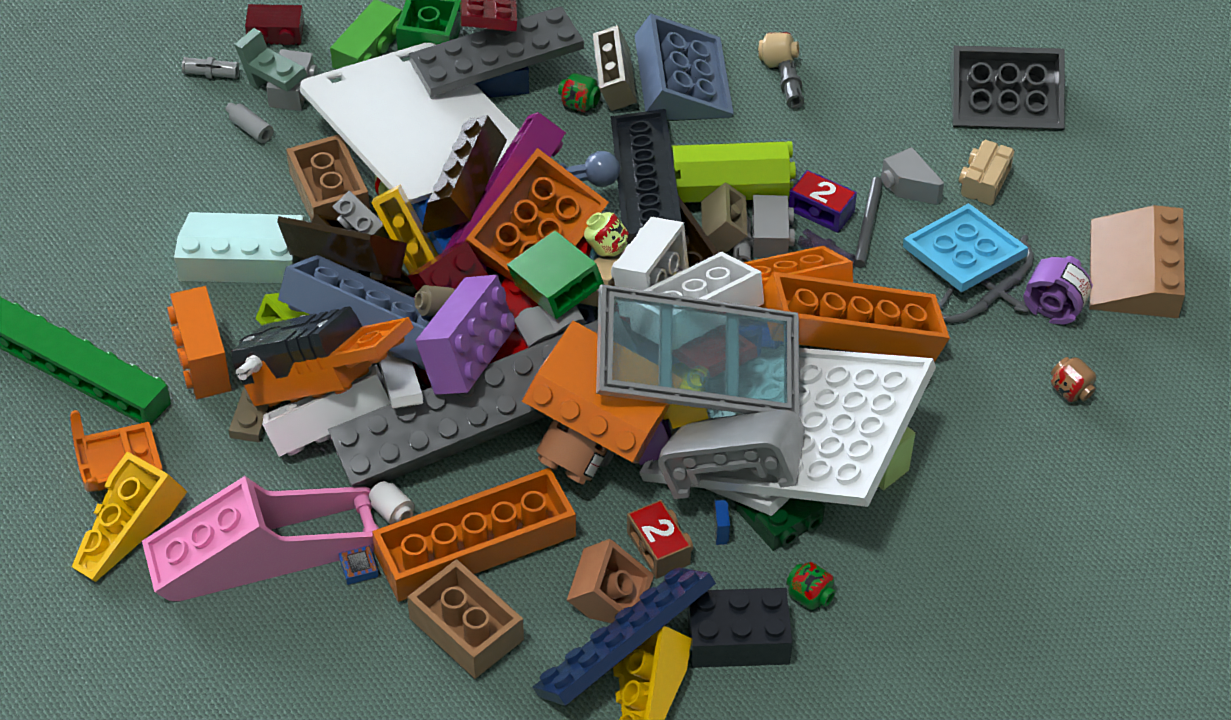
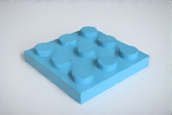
M969 203L903 238V247L961 293L1025 258L1028 253L1026 245Z

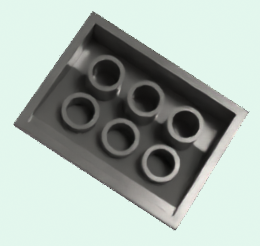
M954 45L950 54V93L953 127L1064 130L1065 49Z

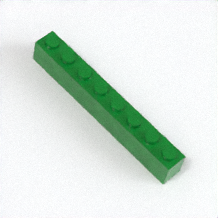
M0 296L1 350L140 424L150 422L151 425L171 404L168 386L161 378L148 375L134 364L129 365L118 359L112 352H105L95 347L89 340H82L72 335L66 328L57 327L49 323L43 316L34 315L25 310L20 304L16 302L11 303Z

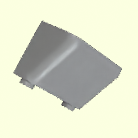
M785 409L709 418L680 427L661 449L658 465L674 499L689 498L691 484L695 486L700 483V473L756 467L760 478H766L767 474L778 478L780 487L796 486L805 429L800 417L796 413Z

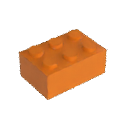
M206 286L171 293L172 306L167 307L171 325L176 324V326H171L174 343L177 347H182L177 349L180 365L183 370L188 369L183 371L187 389L193 388L196 399L232 391L226 355Z

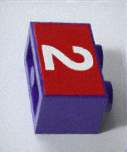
M806 170L790 190L789 207L794 208L795 214L839 233L855 212L857 192Z

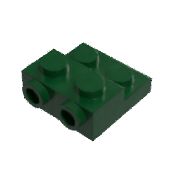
M790 498L772 516L735 501V510L772 551L783 545H790L798 536L808 530L813 531L817 529L824 519L825 506L820 501Z

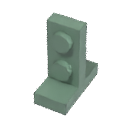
M255 28L234 44L250 85L257 89L268 81L288 92L307 76L305 67L268 49L261 31Z

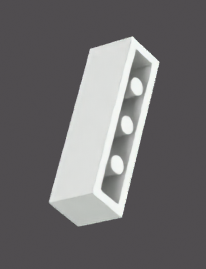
M378 366L370 367L367 374L356 378L351 383L352 387L341 394L328 392L319 398L307 396L297 402L289 403L264 414L262 425L278 456L297 454L305 448V445L314 441L316 443L324 442L330 438L328 429L391 404Z

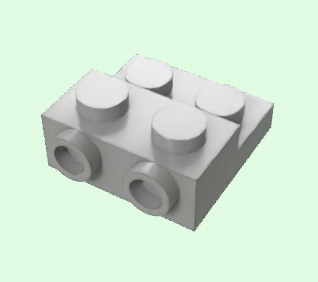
M348 191L332 206L340 215L336 220L345 229L351 230L353 228L357 232L391 239L381 220L352 192Z

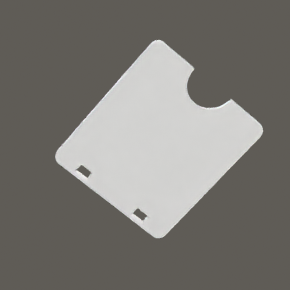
M422 43L303 79L300 84L301 94L389 190L401 184L411 204L430 198L433 187L442 173L443 165L451 154L452 146L457 141L462 125L467 120L488 115L506 137L507 142L497 164L519 131L475 84L430 97L410 60L403 62L401 59L408 57L409 53L434 46L435 44ZM339 77H340L341 80H342V81H339V82H336V83H332V82L330 81V80H332V79L339 78Z

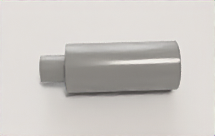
M231 102L226 106L225 111L229 113L230 121L258 142L266 143L272 137L273 127L243 104L235 105Z

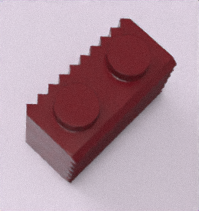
M248 4L245 23L246 34L255 28L261 31L266 45L268 43L271 45L274 43L277 45L279 43L282 45L301 44L304 27L302 5Z

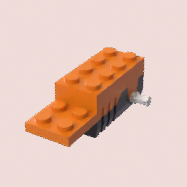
M350 306L343 307L341 310L334 309L329 313L325 311L320 312L318 315L316 313L306 316L301 315L297 318L264 324L254 333L240 339V344L231 351L232 362L236 369V374L241 379L254 406L268 404L269 407H272L286 400H290L293 403L307 396L319 398L328 392L341 394L352 387L351 383L356 378L367 374L369 367L373 363L385 359L388 356L387 352L391 348L405 341L404 336L414 327L409 317L362 326Z

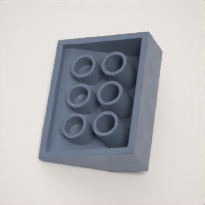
M650 13L635 34L645 111L666 109L668 120L731 118L733 108L721 38Z

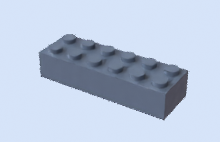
M319 255L285 268L278 300L288 304L291 310L305 312L310 315L316 313L318 315L320 312L328 311L329 313L331 310H341L343 307L350 306L362 326L409 317L414 328L404 336L405 341L391 348L389 351H391L390 353L394 357L417 363L419 368L426 370L415 340L433 317L420 315L415 307V298Z

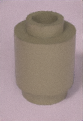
M424 285L415 295V307L420 315L434 317L455 289Z

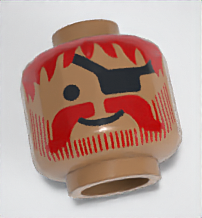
M1065 357L1051 371L1053 376L1051 380L1052 387L1068 402H1075L1079 399L1086 401L1096 390L1093 386L1096 381V373L1080 358L1074 357L1069 359Z

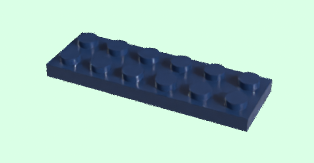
M675 568L664 576L665 581L657 587H652L643 592L639 597L640 601L632 607L624 608L615 615L616 620L607 627L599 628L590 636L591 640L584 646L574 648L565 656V661L559 666L552 667L543 672L539 677L540 681L533 686L537 695L540 698L566 706L714 586L716 582L711 574L685 568Z

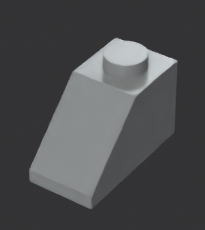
M912 147L883 160L882 182L897 197L936 205L941 203L944 182Z

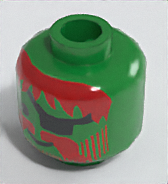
M572 73L567 79H562L558 88V94L561 95L563 105L581 112H588L591 108H595L601 96L596 79L578 73Z
M813 562L796 565L786 581V585L789 586V596L810 610H815L821 605L827 607L836 594V590L833 589L835 583L834 576Z

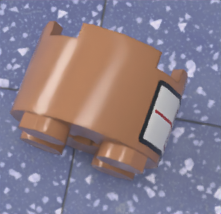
M553 419L536 450L540 454L538 459L554 470L560 465L567 469L565 474L569 478L584 485L586 480L591 481L608 449L601 445L599 448H596V442L567 426L564 429L560 428L561 423Z

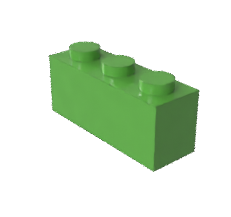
M373 0L330 47L332 67L339 69L384 54L388 50L389 45L396 39V27L402 10L379 0Z

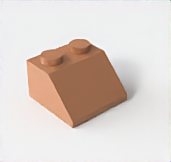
M608 539L583 549L567 601L590 619L612 623L616 620L615 615L624 608L632 607L640 601V595L650 589L654 574L613 540Z

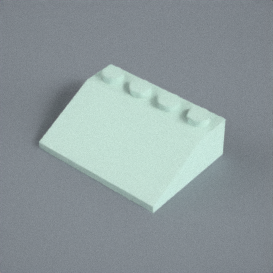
M189 212L178 235L174 255L178 281L282 284L285 268L299 262V257L289 254L277 223L278 216L304 221V215Z

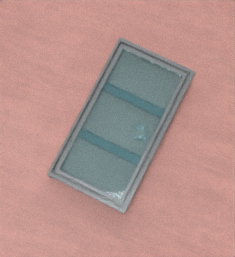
M600 285L598 289L596 394L744 414L785 409L799 416L798 313Z

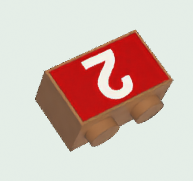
M662 500L627 513V533L656 579L666 575L675 568H683L690 565L691 551L693 550L692 540L686 532L682 533L675 513L671 509L668 510Z

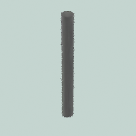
M873 177L870 184L854 259V265L858 268L864 267L866 263L883 183L879 177Z

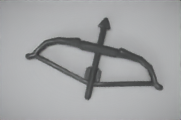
M1023 235L1020 239V242L1028 247L1025 263L1011 276L1006 277L997 285H994L987 279L980 282L981 285L990 291L966 312L953 316L942 315L944 322L957 323L966 321L986 311L988 306L999 297L1015 306L1014 310L1029 311L1024 300L1018 301L1006 293L1014 284H1018L1032 267L1034 254L1027 243L1028 235ZM950 286L938 303L940 310L956 289L954 286Z

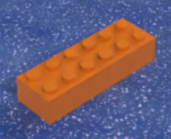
M774 271L763 288L764 304H762V308L798 313L799 345L860 353L933 358L935 362L950 339L936 294ZM766 323L771 341L783 342V325Z
M549 467L372 531L374 553L397 601L400 602L407 599V596L456 559L473 574L576 537V513Z

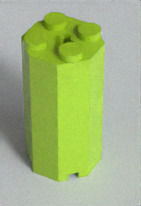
M792 141L671 145L677 192L683 202H701L725 182L746 196V200H753V195L788 196L789 199L790 190L794 186L793 181H790V179L796 178L795 162H790V158L793 157Z

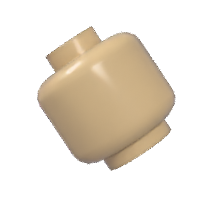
M789 32L767 33L764 39L759 41V59L764 61L768 68H778L779 63L790 60L791 63L794 61V58H799V42H794L793 36Z

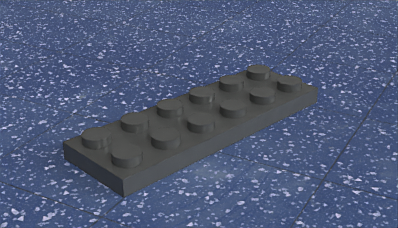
M562 6L518 19L516 31L482 30L409 53V58L430 97L584 49V40Z

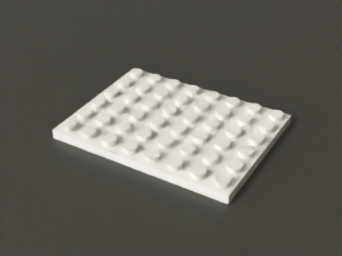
M779 346L775 350L761 347L759 357L738 367V397L783 403V347ZM799 348V417L804 426L805 433L796 486L780 487L778 478L767 474L766 478H760L756 467L700 473L699 485L693 486L691 484V487L868 507L936 369L933 358ZM725 372L720 373L714 378L706 380L702 378L705 392L725 395ZM708 409L709 418L744 414ZM669 420V426L671 429V434L673 436L680 427L672 429ZM650 460L644 463L639 472L643 481L667 484L659 468L658 460Z

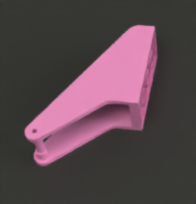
M244 476L142 540L154 592L169 601H184L340 561L339 553L369 545L371 551L374 552L372 531L379 528L375 524L371 513L372 506L369 500L371 489L363 486L268 491ZM355 508L357 513L360 514L364 526L363 532L280 536L272 531V529Z

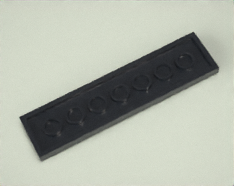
M666 109L611 116L614 154L620 164L617 183L621 221L629 233L627 244L633 241L639 229L646 224L650 217L682 222Z

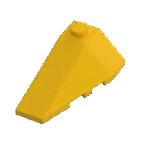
M128 451L107 479L104 486L108 489L102 504H97L94 514L97 517L93 527L85 533L72 564L73 569L94 582L99 580L140 544L142 540L165 522L187 493L169 474Z
M663 626L613 667L614 676L619 678L620 690L615 693L616 702L621 704L622 716L619 720H665L687 671L691 646L690 637Z

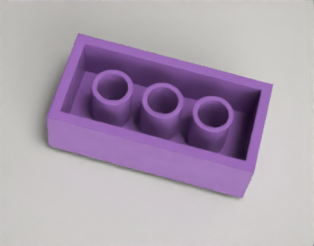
M498 275L465 277L415 340L435 395L468 393L515 329L514 316L510 313L506 301V292L500 284Z

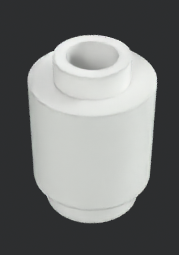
M382 481L371 489L369 493L371 506L389 524L413 516L414 503L395 484Z

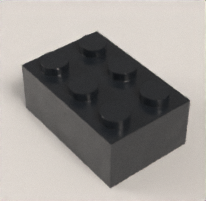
M787 588L708 590L688 606L691 668L790 665L792 634Z

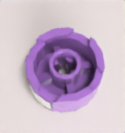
M1067 256L1066 258L1050 257L1041 259L1035 268L1023 298L1026 306L1034 315H1037L1039 312L1051 318L1049 323L1064 325L1073 322L1082 311L1093 284L1091 283L1090 276L1081 267V262L1072 256Z

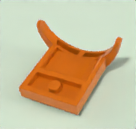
M77 410L71 412L70 420L74 448L81 479L87 492L107 489L104 486L109 475L127 451L163 471L150 422L84 435L80 412Z

